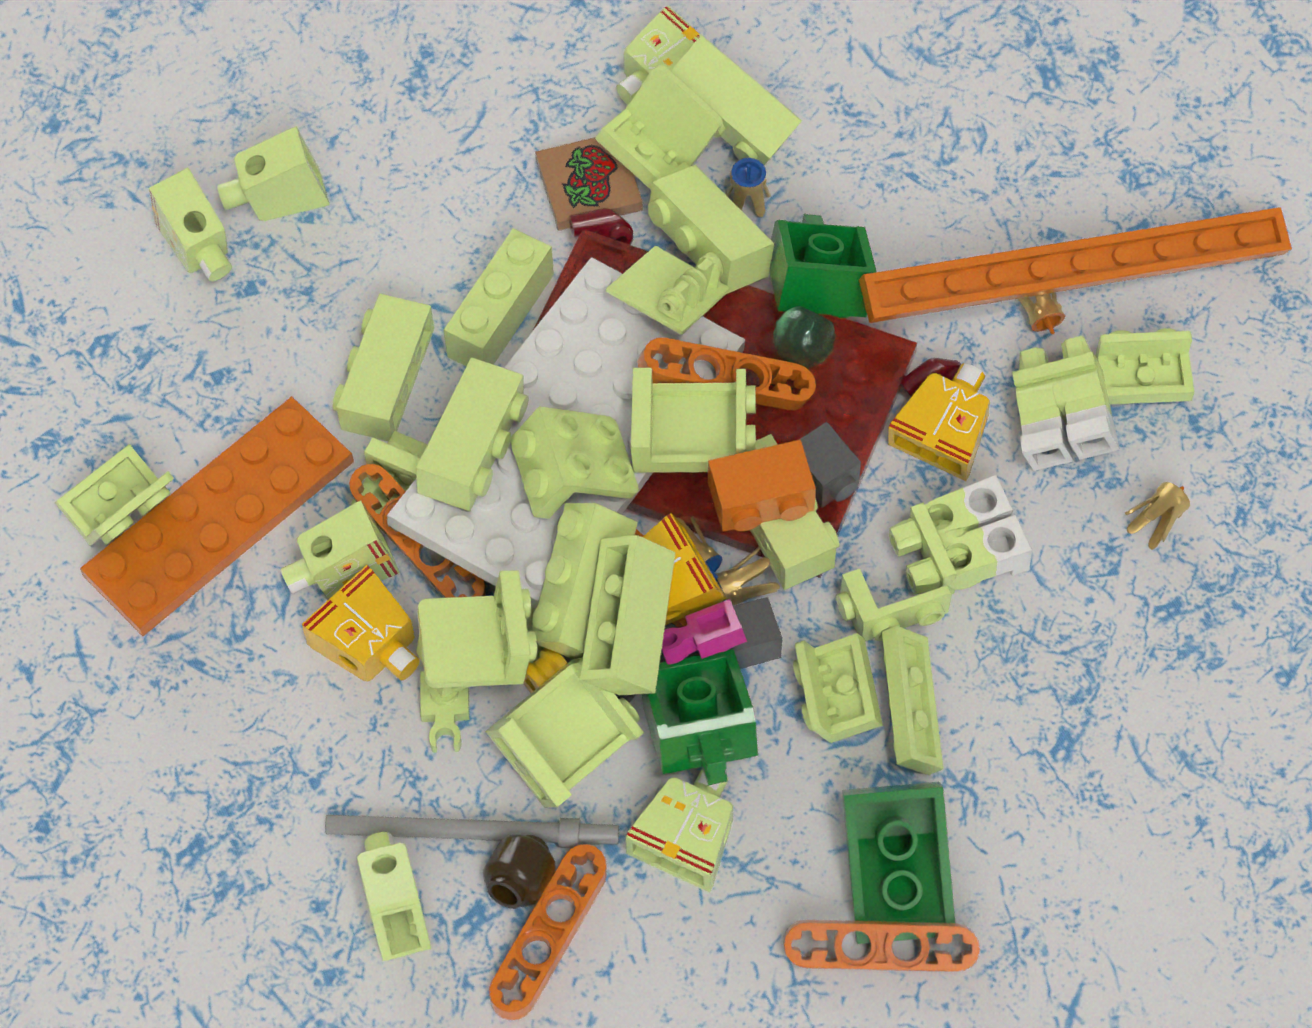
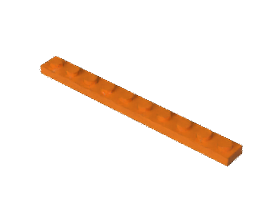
M1278 207L864 274L859 279L869 323L1285 255L1292 250L1282 209Z

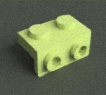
M1165 328L1147 333H1131L1119 330L1101 335L1095 357L1103 369L1109 403L1133 404L1192 401L1194 385L1189 357L1192 343L1191 332Z
M856 633L816 648L812 647L805 640L795 643L798 660L793 662V669L798 683L804 689L806 703L802 704V714L807 727L811 731L816 732L829 743H833L883 726L866 642L861 635Z

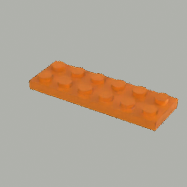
M291 396L80 568L81 573L143 637L354 462L353 455Z

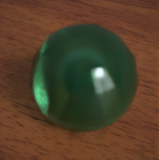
M797 305L787 310L775 322L773 333L774 348L782 360L797 363L811 369L824 362L833 352L836 339L834 323L817 313Z

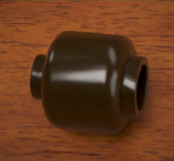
M520 834L509 835L500 841L483 869L487 892L495 902L511 909L529 907L536 904L556 871V865L547 844L539 837Z

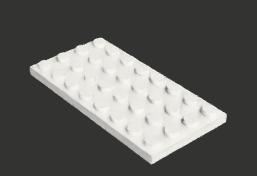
M591 257L504 367L524 375V394L529 396L528 406L521 422L514 421L509 430L511 437L539 406L610 416L618 424L632 466L633 368H638L637 361L645 346L651 340L659 337L742 353L745 347V339L704 317L697 320L682 335L607 293L606 288L619 278L622 273ZM656 353L653 359L658 360L659 368L665 369L668 364L663 362V355ZM682 357L679 364H684L686 359ZM705 360L694 362V370L701 378L714 379L716 377V371L712 364ZM510 442L504 458H496L491 467L493 477L488 492L484 497L477 496L471 511L418 494L417 481L415 479L388 513L387 523L390 527L495 587L500 571L519 570L521 589H529L531 607L536 609L545 581L546 566L550 561L555 544L558 522L563 514L565 503H597L622 515L653 472L634 473L639 490L630 499L574 492L549 519L534 517Z

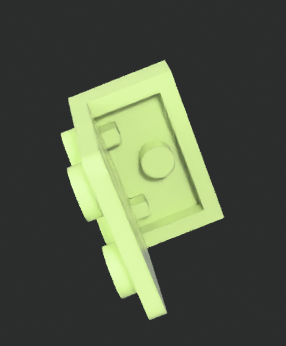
M660 64L651 70L626 109L605 125L595 140L651 189L652 181L693 166L718 132L723 121L716 111L666 66Z
M539 406L511 437L512 451L516 458L524 490L534 517L549 519L574 492L630 499L639 490L618 424L610 416Z
M128 444L59 498L55 504L90 546L100 538L107 545L134 523L129 515L135 510L144 516L171 494L166 485L174 477L168 471L158 479L133 447Z
M519 570L499 572L494 596L427 598L419 602L417 613L425 681L428 686L432 688L524 683L529 660H536L537 641L535 632L527 631L526 618H529L531 614V598L529 589H521Z

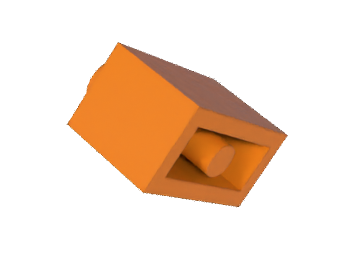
M801 440L708 460V485L722 532L732 529L748 531L756 528L763 522L776 519L796 520L806 515L807 512L814 511L816 487Z

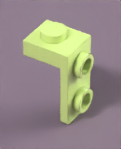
M857 569L842 574L841 591L839 594H836V601L844 621L851 620L856 632L865 641L874 638L876 641H883L882 632L891 627L899 626L906 628L918 623L921 626H927L941 620L949 612L952 594L948 586H943L877 608L861 570Z

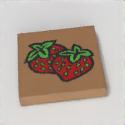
M596 137L535 152L536 162L558 231L570 228L569 215L602 208H609L619 216L643 210V201L634 174L595 140Z

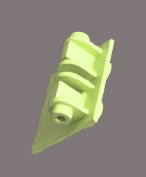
M655 245L606 288V292L682 335L730 291V287L720 282L723 264L717 256L701 257L697 261L695 268Z

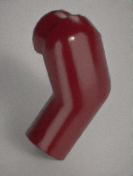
M609 208L569 215L573 237L596 233L616 249L628 248L633 242L632 226Z
M930 358L899 380V382L912 397L932 373H937L953 380L961 363L957 360Z

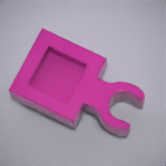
M731 600L723 601L685 616L688 623L687 626L665 629L662 652L667 664H674L682 661L695 651H699L703 659L747 642Z

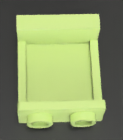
M633 368L631 420L633 472H708V460L756 450L755 425H746V414H756V386L746 385V369H736V382L653 383L652 368Z
M583 658L572 659L485 731L543 807H558L572 795L569 790L626 742L637 740L644 734L637 724L640 720L637 711L626 699H618L614 693L580 680Z

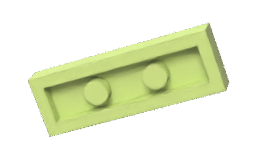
M894 626L882 632L896 761L897 765L931 775L944 768L928 637L899 626Z

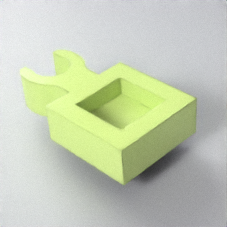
M420 671L421 721L435 722L429 732V742L433 753H437L436 743L442 735L452 736L454 738L455 752L460 750L462 744L461 734L455 721L470 720L469 687L441 698L436 688L427 685L424 671Z

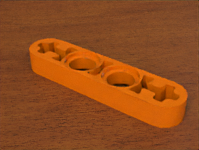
M658 337L651 340L642 350L637 361L638 368H652L653 383L736 382V369H750L757 374L760 381L759 387L756 388V404L785 410L801 408L814 394L816 388L815 378L811 371L800 364L670 338ZM656 353L663 355V362L668 364L665 369L659 368L658 360L653 359ZM684 357L686 359L684 364H679V361ZM705 360L712 364L716 371V377L714 379L701 378L694 370V362ZM788 379L794 381L795 388L801 389L796 395L791 393V386L785 384ZM770 384H775L773 389L770 391L768 389Z
M366 464L357 468L351 475L349 482L350 491L355 501H362L377 526L443 598L455 597L453 594H455L457 588L453 580L447 574L442 582L437 579V577L447 573L454 563L445 558L437 566L424 564L420 559V552L424 545L401 532L393 530L387 523L388 513L406 491L380 465ZM367 477L372 481L378 478L382 479L379 487L389 502L386 503L380 514H377L375 510L380 509L382 505L374 494L369 492L364 496L361 495L364 491L362 481ZM394 493L399 496L390 501ZM459 565L454 567L455 573L463 581L467 582L471 578L475 580L472 585L475 594L472 597L485 596L486 585L483 579ZM461 594V595H459L458 597H467V596H466L465 594Z
M588 844L577 845L566 853L495 974L489 988L490 1001L495 1013L501 1018L519 1020L527 1016L533 1009L602 889L607 877L606 858L602 851L595 846ZM589 860L593 862V871L596 874L586 873L579 883V893L585 896L581 897L572 889L577 878L574 865L576 863L583 866ZM558 899L568 900L575 907L574 915L565 922L553 921L547 914L548 906L553 901ZM532 941L545 942L551 949L550 957L541 964L529 963L522 955L526 945ZM517 966L526 975L520 987L521 996L524 999L522 1001L513 999L507 1005L504 1004V996L501 990L504 988L511 991L519 979L518 970L512 968ZM530 977H534L537 979L535 981H532Z
M801 920L788 928L783 941L785 953L789 960L795 965L804 968L958 972L973 966L980 952L979 941L972 930L965 925L957 923ZM808 930L811 931L814 940L828 941L826 930H837L833 942L836 958H826L828 949L825 947L812 948L811 956L803 957L801 956L800 948L792 947V940L800 939L802 931ZM860 931L869 937L871 946L869 952L864 957L854 959L845 955L841 945L848 933ZM904 932L916 935L921 944L917 956L909 960L899 959L892 951L893 940L897 935ZM928 932H936L934 941L937 944L951 943L953 935L960 934L962 941L965 944H970V950L961 952L960 960L957 961L952 960L951 954L948 951L934 950L936 961H926L930 949L926 934Z

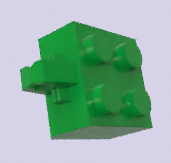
M804 214L802 222L775 221L771 237L774 248L769 272L777 310L795 315L810 313L832 315L837 318H866L867 312L859 279L864 274L877 272L866 228L862 226L824 224L821 215Z
M734 649L716 653L703 659L698 655L685 658L674 664H667V662L659 663L655 693L642 694V702L662 774L702 767L708 785L728 782L727 773L725 772L727 768L726 762L758 756L754 709Z

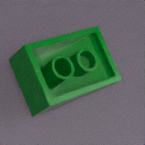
M940 782L842 790L854 921L955 923L944 789ZM856 931L857 944L871 943L865 933ZM904 932L897 935L893 941L919 938L913 933ZM928 932L926 934L927 938H935L936 932Z

